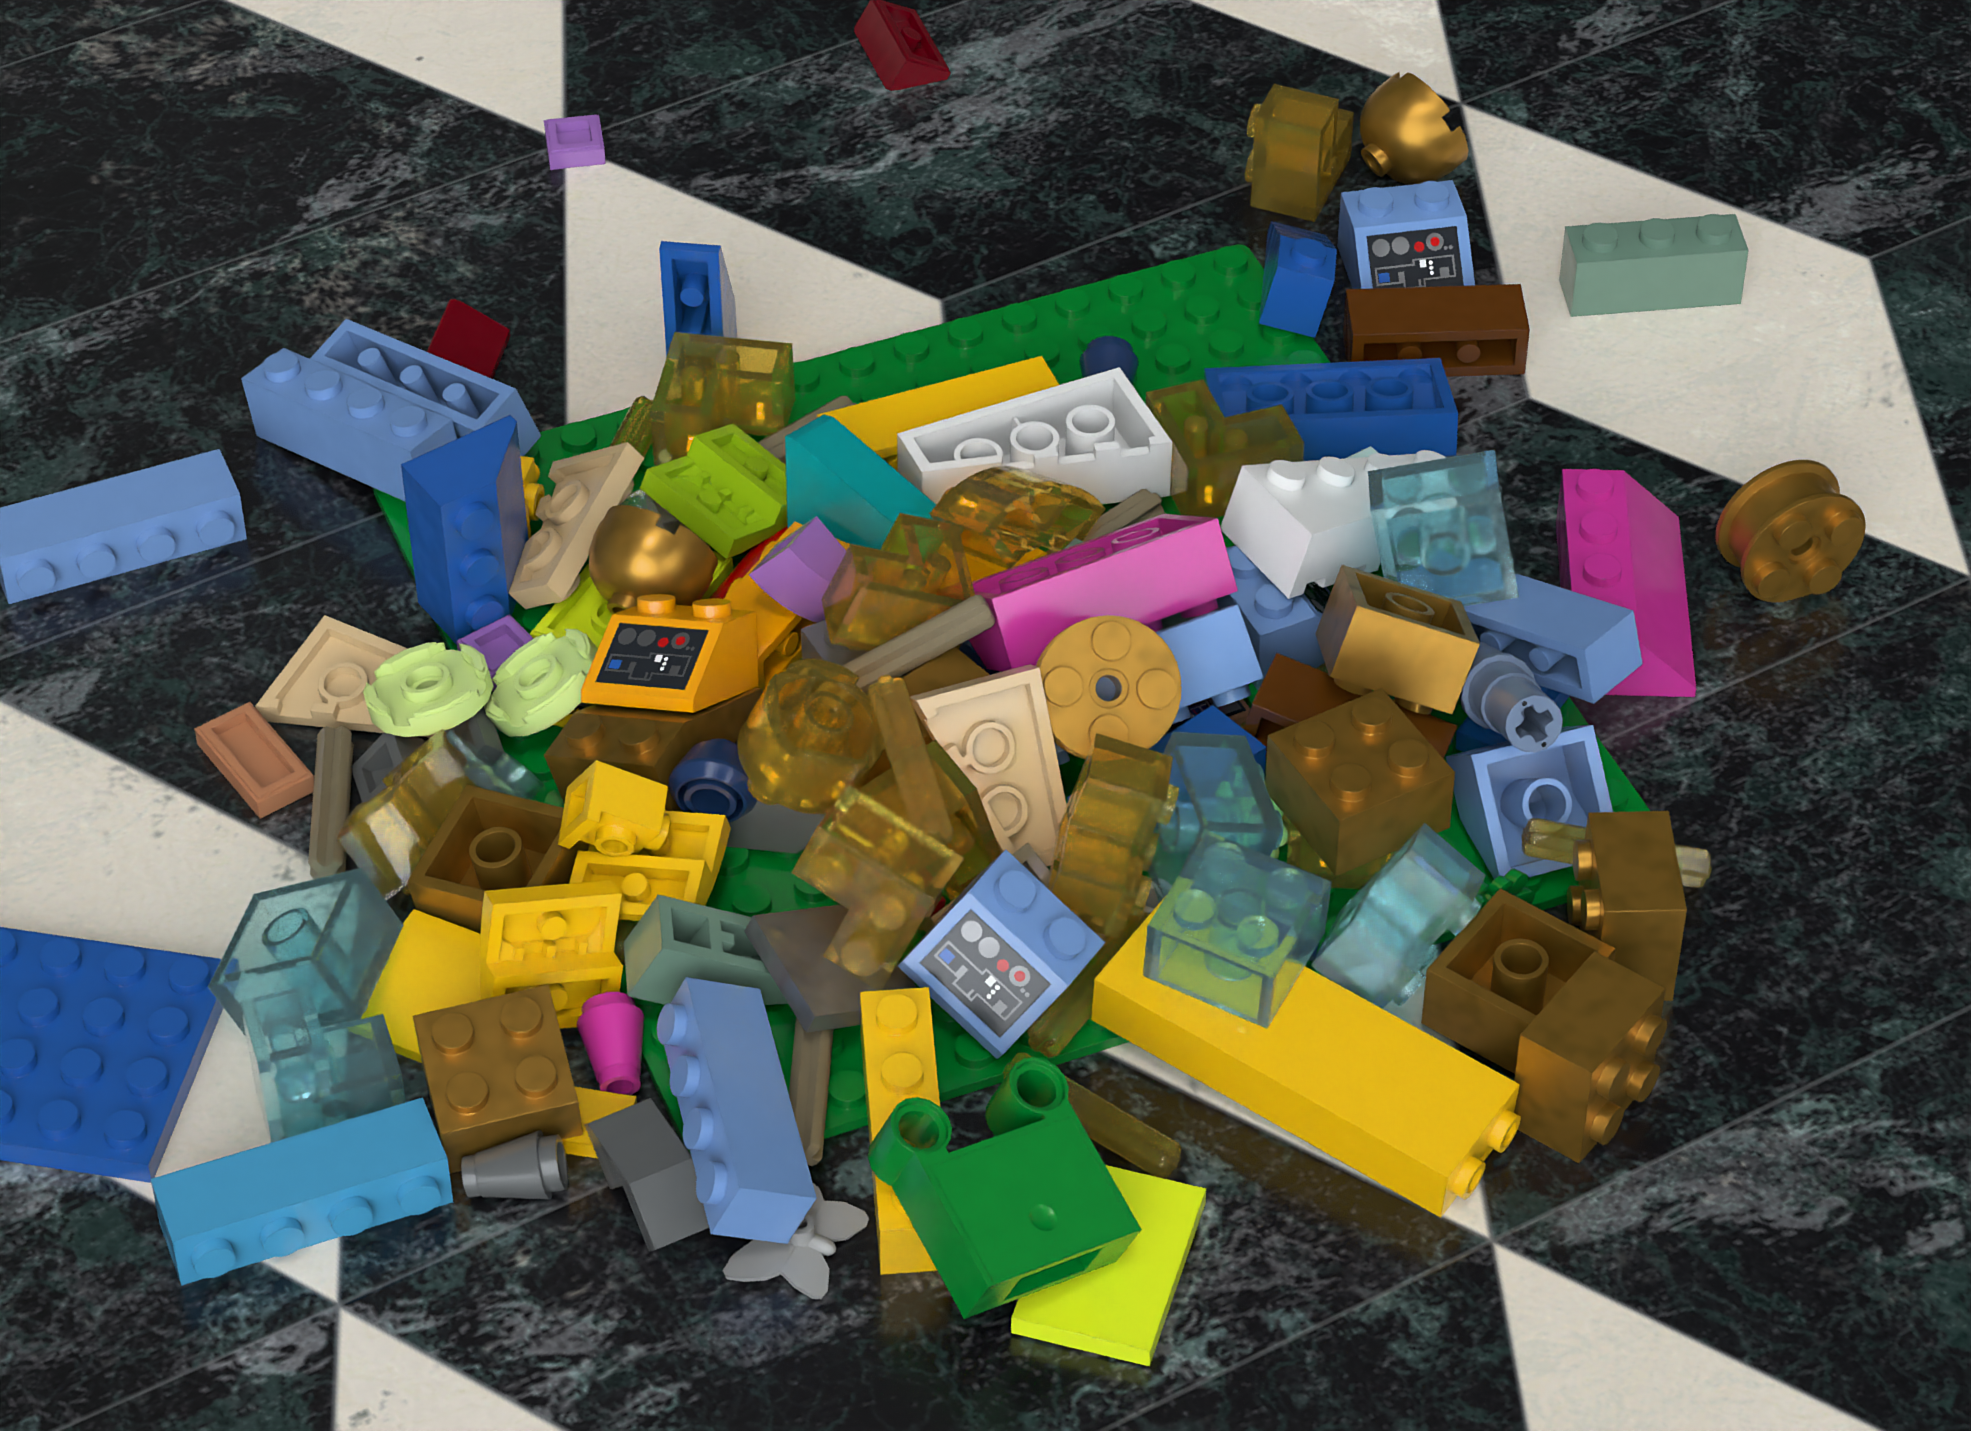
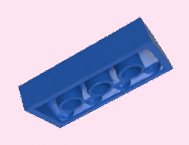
M1441 358L1204 368L1207 411L1216 466L1270 464L1274 460L1290 462L1316 461L1323 457L1345 459L1370 446L1378 453L1388 456L1416 454L1421 450L1433 451L1443 456H1456L1458 411Z

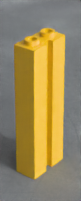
M1170 891L1094 979L1092 1021L1440 1218L1457 1196L1464 1200L1470 1197L1484 1173L1485 1159L1493 1149L1502 1153L1514 1138L1520 1125L1521 1116L1514 1113L1520 1084Z

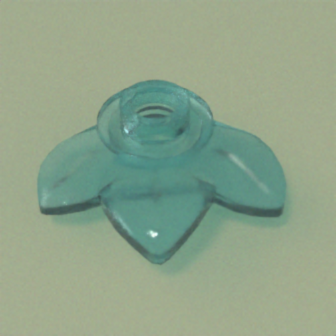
M452 730L446 734L448 742L467 759L468 762L462 769L464 774L480 788L538 801L534 796L544 784L510 754L504 752L494 763L471 743L457 736Z

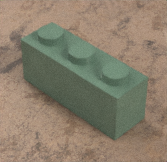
M1708 214L1698 217L1652 218L1645 221L1565 226L1559 281L1571 317L1741 304L1749 250L1736 214Z

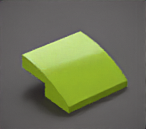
M734 423L694 436L687 456L648 468L639 488L726 559L760 544L788 525L786 465Z

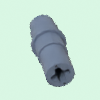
M1479 642V648L1459 696L1462 709L1473 722L1501 734L1514 747L1523 752L1535 753L1547 749L1556 741L1561 732L1563 723L1561 710L1541 690L1535 681L1533 672L1523 660L1510 653H1504L1484 642Z

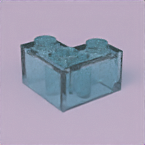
M1424 823L1339 911L1311 965L1329 980L1382 1009L1390 1001H1393L1398 1007L1402 1006L1415 993L1426 977L1421 971L1430 963L1439 949L1433 943L1447 929L1454 935L1460 933L1480 910L1482 904L1475 898L1486 875Z
M309 985L240 1001L255 1090L270 1143L406 1102L402 1072L383 1014L322 1029Z

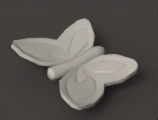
M813 1183L817 1199L788 1244L752 1240L731 1256L723 1269L724 1275L727 1280L742 1282L765 1281L782 1275L795 1289L812 1299H822L828 1292L829 1267L823 1256H830L836 1252L834 1242L848 1240L865 1229L869 1217L865 1211L846 1202L824 1201L820 1188Z

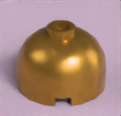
M1400 72L1395 73L1369 96L1361 112L1360 135L1365 146L1361 150V155L1367 166L1380 177L1387 174L1395 181L1408 185L1436 181L1452 172L1467 160L1469 149L1461 127L1459 126L1451 132L1442 117L1450 111L1447 105L1429 85L1414 74L1407 72L1400 78Z
M619 505L608 509L604 519L599 523L589 548V571L596 589L608 601L607 609L614 614L637 606L638 597L651 594L673 595L676 599V605L692 606V602L700 600L708 590L713 580V573L718 565V558L709 545L684 526L679 525L674 535L656 526L661 516L660 514L635 506Z

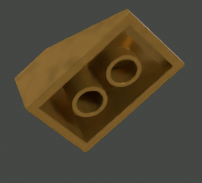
M754 688L694 713L593 704L572 715L548 748L544 757L564 803L567 787L596 760L668 786L672 770L694 745L711 739H726L735 743L761 706L764 692L762 688ZM668 788L665 811L683 812L672 798Z

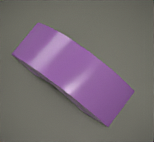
M817 516L778 542L749 574L762 590L783 607L816 623L856 608L877 616L925 582L893 543L859 566Z

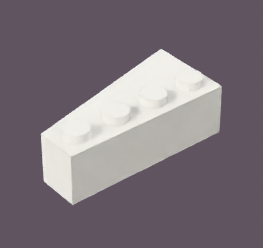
M1118 367L897 433L898 472L943 510V519L959 512L968 514L976 519L1123 502L1141 489L1157 493L1160 497L1170 496L1172 441L1121 368Z
M1421 450L1416 454L1388 456L1374 453L1369 455V457L1339 459L1336 457H1323L1316 461L1290 462L1274 460L1270 464L1242 465L1220 528L1267 578L1290 599L1302 595L1306 585L1311 582H1315L1322 588L1333 585L1341 565L1371 573L1377 571L1381 560L1386 558L1396 563H1401L1432 553L1437 549L1447 548L1471 485L1451 467V462L1446 457L1429 450Z

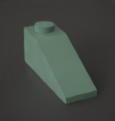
M657 895L624 941L627 996L665 1005L671 1003L684 979L688 977L758 988L761 990L764 1005L788 1003L744 932L752 917Z

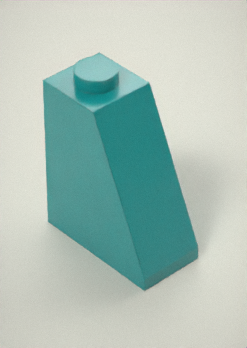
M823 414L785 436L788 528L794 521L804 525L817 516L835 538L858 547L859 566L892 543L922 578L943 565L945 552L943 510L838 420Z

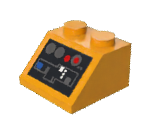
M651 594L638 597L637 606L612 614L582 686L581 703L694 713L759 687L756 611L731 609V601L727 599H701L692 602V606L676 605L675 596L668 594Z

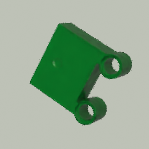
M1030 1057L1017 1062L986 1105L985 1118L989 1129L995 1137L948 1153L946 1146L951 1140L952 1133L948 1116L940 1106L932 1101L916 1097L905 1099L896 1105L869 1146L868 1160L872 1171L880 1180L892 1186L964 1319L1115 1263L1142 1230L1068 1100L1069 1086L1065 1075L1056 1065L1045 1059ZM904 1139L913 1143L915 1147L908 1144Z

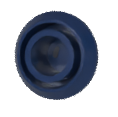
M711 739L694 745L672 770L668 781L669 792L683 812L725 815L729 823L752 811L758 799V788L749 756L735 743L726 739Z

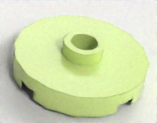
M564 629L566 635L557 639L552 632L540 635L517 649L500 665L492 679L497 687L484 705L487 717L499 731L510 737L531 735L549 728L569 715L581 703V689L598 650L587 634L577 629Z
M431 642L405 649L385 660L374 671L377 680L372 685L366 683L363 691L372 723L385 733L412 737L427 736L445 731L468 720L488 702L494 687L485 656L474 647L459 643L461 650L459 651L446 650L444 642Z

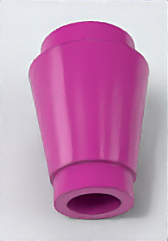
M605 992L595 995L582 1005V1015L577 1021V1029L599 1083L600 1091L633 1095L641 1087L644 1013L636 1006L635 1000L625 993Z

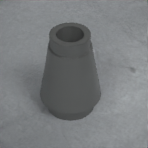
M538 1130L479 1151L475 1155L463 1156L461 1160L462 1180L468 1198L482 1196L483 1198L551 1199L553 1192L567 1190L568 1188L567 1158L563 1141L559 1134L544 1136L543 1132Z

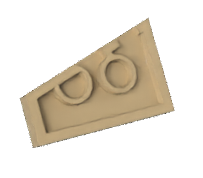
M628 442L557 460L552 463L548 477L556 483L553 495L551 497L548 494L542 497L535 513L543 521L542 528L525 543L509 590V594L525 609L550 603H560L567 599L578 587L580 582L579 572L589 556V548L599 523L604 519L609 508L618 506L630 495L634 487L632 479L644 460V457Z
M324 615L255 707L267 722L315 727L328 726L335 729L344 726L349 730L384 733L372 723L363 691L366 683L372 685L377 680L374 671L385 660L408 648ZM438 733L417 737L434 738Z
M1029 664L908 697L998 855L1005 849L1013 854L1026 843H1029L1046 866L1066 861L1075 845L1040 667Z

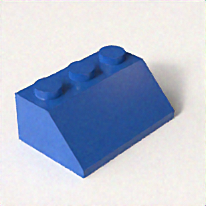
M511 415L401 464L418 603L456 645L457 640L509 614L512 616L517 602L509 594V590L525 543L529 538L517 421Z

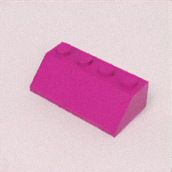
M1562 469L1556 518L1560 586L1576 593L1633 610L1643 664L1605 695L1695 697L1696 681L1679 517L1624 470Z
M1161 514L942 592L948 609L974 595H982L994 614L995 623L990 629L969 639L987 669L1003 672L1029 664L1036 666L1041 653L1048 643L1060 632L1082 620L1106 615L1122 616L1136 620L1156 632L1163 628L1161 619L1179 612L1182 618L1209 613L1218 608L1216 599L1237 592L1238 589L1218 518Z

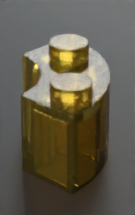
M998 466L977 472L961 481L955 487L947 489L929 514L956 550L1010 569L1026 553L1041 546L1057 552L1063 550L1074 538L1083 541L1106 508L1092 494L1081 488L1020 467Z
M443 729L428 739L382 779L387 787L369 801L358 804L338 834L337 841L386 901L400 890L405 895L411 894L407 880L466 785L490 790Z

